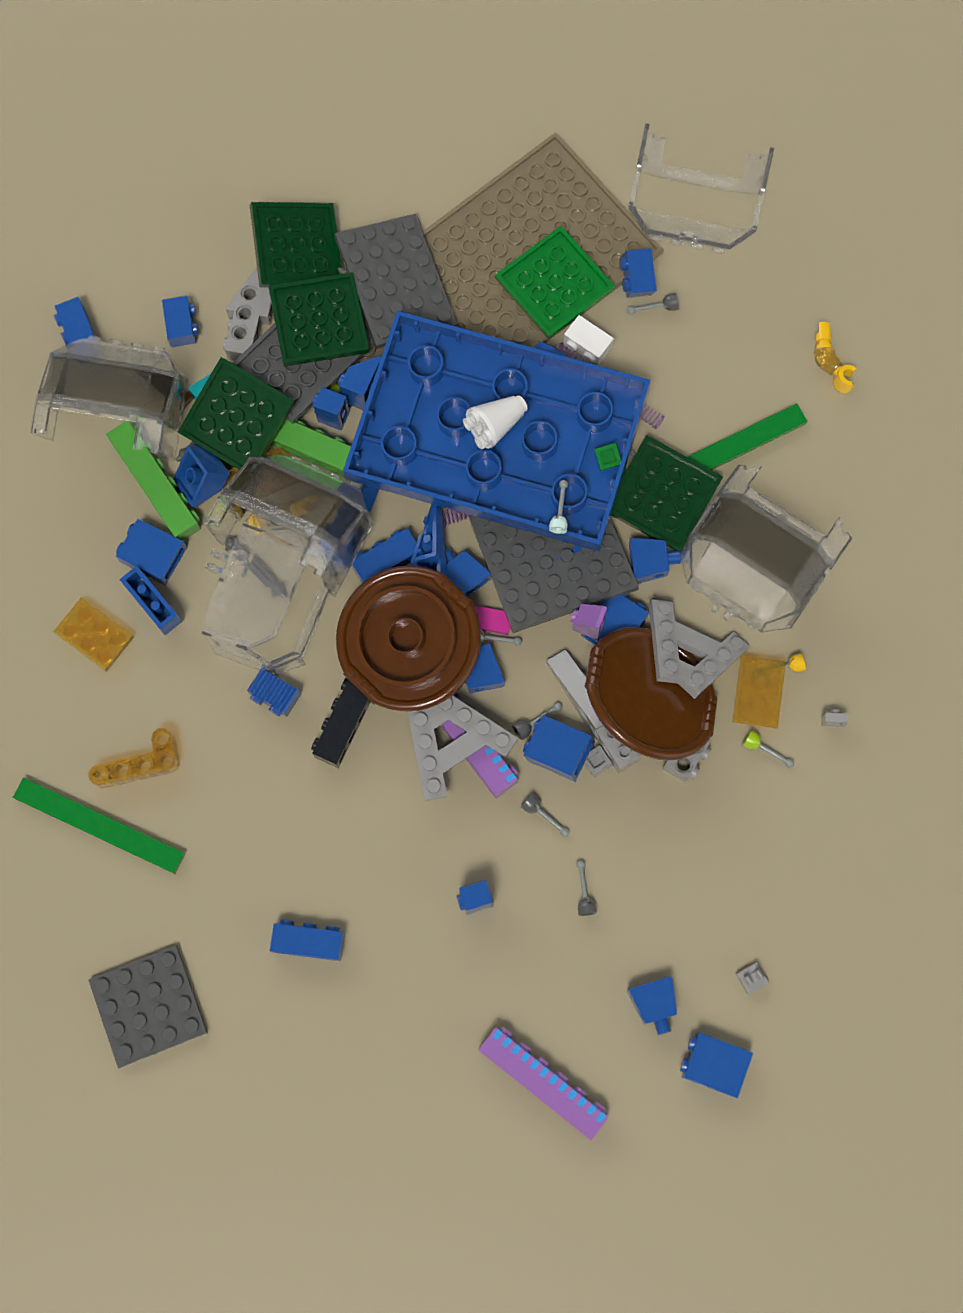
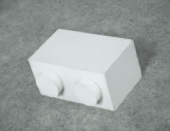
M580 315L565 332L563 343L565 347H568V350L576 351L582 355L585 361L595 365H599L613 347L614 342L613 337Z

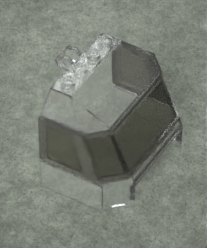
M88 336V339L80 338L50 352L34 403L30 427L31 434L53 441L58 412L61 413L62 410L137 422L133 449L141 450L142 447L150 448V453L175 461L180 435L177 431L182 423L188 379L173 357L165 352V348L152 346L151 350L145 349L144 345L138 343H131L128 346L119 340L110 339L108 343L102 342V338Z
M284 454L249 457L218 496L204 525L216 540L224 546L237 520L241 521L246 510L268 519L271 523L279 524L310 538L298 563L303 567H306L307 564L315 569L314 574L321 579L331 596L336 597L373 526L365 497L360 489L361 487L352 481L348 483L342 481L341 477L332 472L326 474L322 472L320 467L314 464L308 466L294 455H291V457Z
M738 465L688 536L680 556L686 582L694 591L704 594L715 604L711 610L712 612L716 613L721 606L725 608L726 612L723 619L726 621L731 615L739 617L751 629L758 630L761 633L791 629L851 542L852 537L849 532L843 531L841 527L843 522L840 516L828 534L824 536L749 487L762 466L747 469L746 465Z

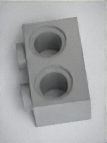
M709 740L702 749L691 756L678 760H667L663 770L685 783L689 778L694 779L700 769L696 766L699 760L705 761L711 751L708 747L711 741ZM685 761L689 769L687 771L679 770L677 762Z

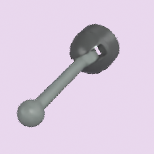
M668 294L659 303L638 307L629 306L627 312L628 314H634L635 311L661 306L668 311L679 310L677 294Z
M559 702L555 703L553 708L529 723L518 721L512 725L517 737L520 740L527 738L531 733V726L538 720H541L543 715L548 716L555 711H560L562 704Z
M533 793L521 806L528 813L538 812L556 827L563 837L569 835V829L560 826L540 809V800Z
M578 860L576 866L579 868L583 899L578 904V915H594L597 913L596 905L587 896L584 875L585 862Z

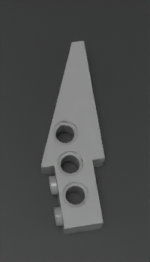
M257 267L226 307L229 317L228 338H224L223 350H225L228 359L236 360L259 338L262 324L271 325L273 309L269 288L259 287ZM255 296L254 299L247 300V297ZM250 315V318L242 319L243 316ZM241 334L246 335L243 339H237Z
M564 650L547 660L546 664L593 737L599 742L618 774L638 762L639 755L637 752L620 743L598 719L585 688L586 677L568 652Z

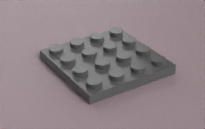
M177 945L88 979L118 1068L125 1067L208 1033Z

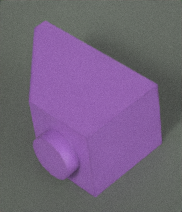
M581 604L579 610L575 609L570 620L573 623L572 630L598 640L606 620L607 607Z

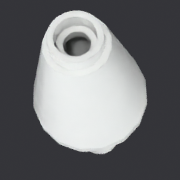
M518 395L474 406L466 411V418L463 419V424L468 431L471 430L475 437V443L481 450L484 448L489 449L494 447L523 417L524 412L527 411V404Z

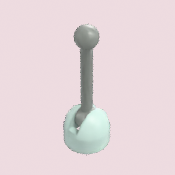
M561 480L559 483L561 492L558 515L554 516L549 524V531L557 534L566 533L568 527L566 518L562 516L565 488L568 487L566 480Z
M481 630V643L484 639L514 643L516 646L522 643L520 637L513 639L485 635Z

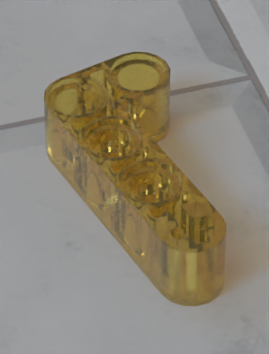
M158 728L151 736L154 752L95 765L88 773L89 780L99 788H108L173 773L180 765L175 737L167 729ZM163 735H168V742L160 745L159 738ZM166 757H172V764L164 767L163 760ZM144 762H150V768L142 772L141 765ZM122 767H128L127 774L119 777V770ZM102 772L105 776H102V781H99L97 778L100 777Z

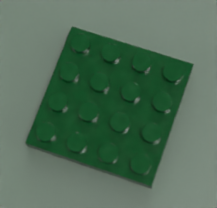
M250 203L259 287L340 274L338 268H342L340 251L335 240L337 227L333 203Z
M353 272L268 286L284 367L369 353Z
M220 357L177 432L252 477L296 401L223 357Z
M646 435L622 477L611 516L655 540L666 541L667 547L681 553L723 477Z

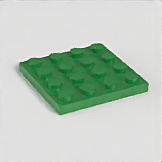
M559 226L495 274V279L548 340L572 323L578 315L581 316L615 290L614 284L562 226Z

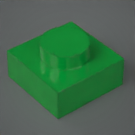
M616 443L594 449L600 471L620 465L621 458Z

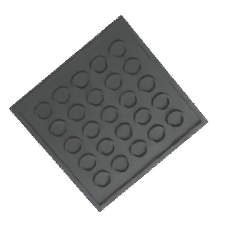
M472 515L469 516L471 527L488 571L491 573L492 581L512 633L571 614L575 609L579 610L581 604L597 605L603 601L639 590L638 583L611 519L609 520L600 552L581 547L580 552L573 554L570 549L576 545L479 517H473Z

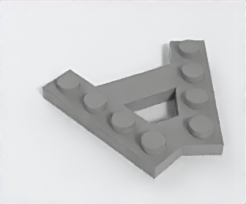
M652 599L649 603L657 681L678 683L694 699L750 647L735 632H732L720 643L676 622L673 602ZM678 647L703 658V660L695 667L679 660Z
M454 696L431 708L407 712L425 801L447 797L443 773L470 755L487 746L506 758L518 740L516 736ZM449 721L466 732L438 751L434 729Z

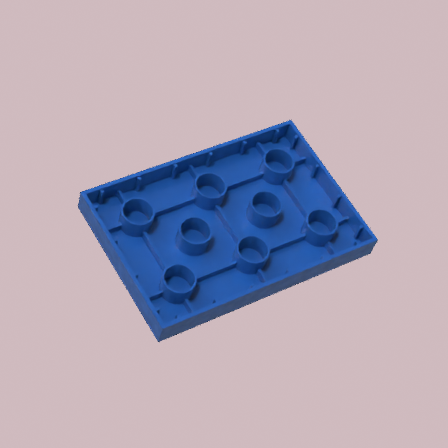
M397 311L343 469V474L346 480L600 552L648 396L650 380ZM511 396H521L527 404V411L524 412L523 417L494 447L481 450L476 445L475 437L471 430L468 431L463 424V419L466 418V411L471 407ZM616 443L621 458L620 465L600 471L594 449ZM561 480H566L568 487L565 488L562 516L566 518L568 527L566 533L557 534L549 531V524L551 519L558 515L561 492L559 483Z

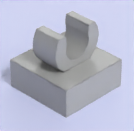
M758 963L736 974L747 995L769 983Z

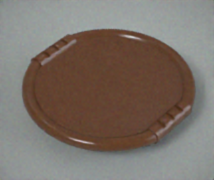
M421 566L390 568L364 581L345 603L336 630V650L343 675L373 705L376 704L395 711L410 712L428 709L453 696L471 675L476 665L481 645L480 623L473 601L443 572Z
M641 627L621 628L605 635L591 648L585 688L598 719L620 743L634 752L658 760L683 759L695 754L706 745L713 736L717 696L715 695L713 685L710 684L694 699L678 683L657 681L651 629ZM678 647L679 660L694 667L700 663L692 653Z

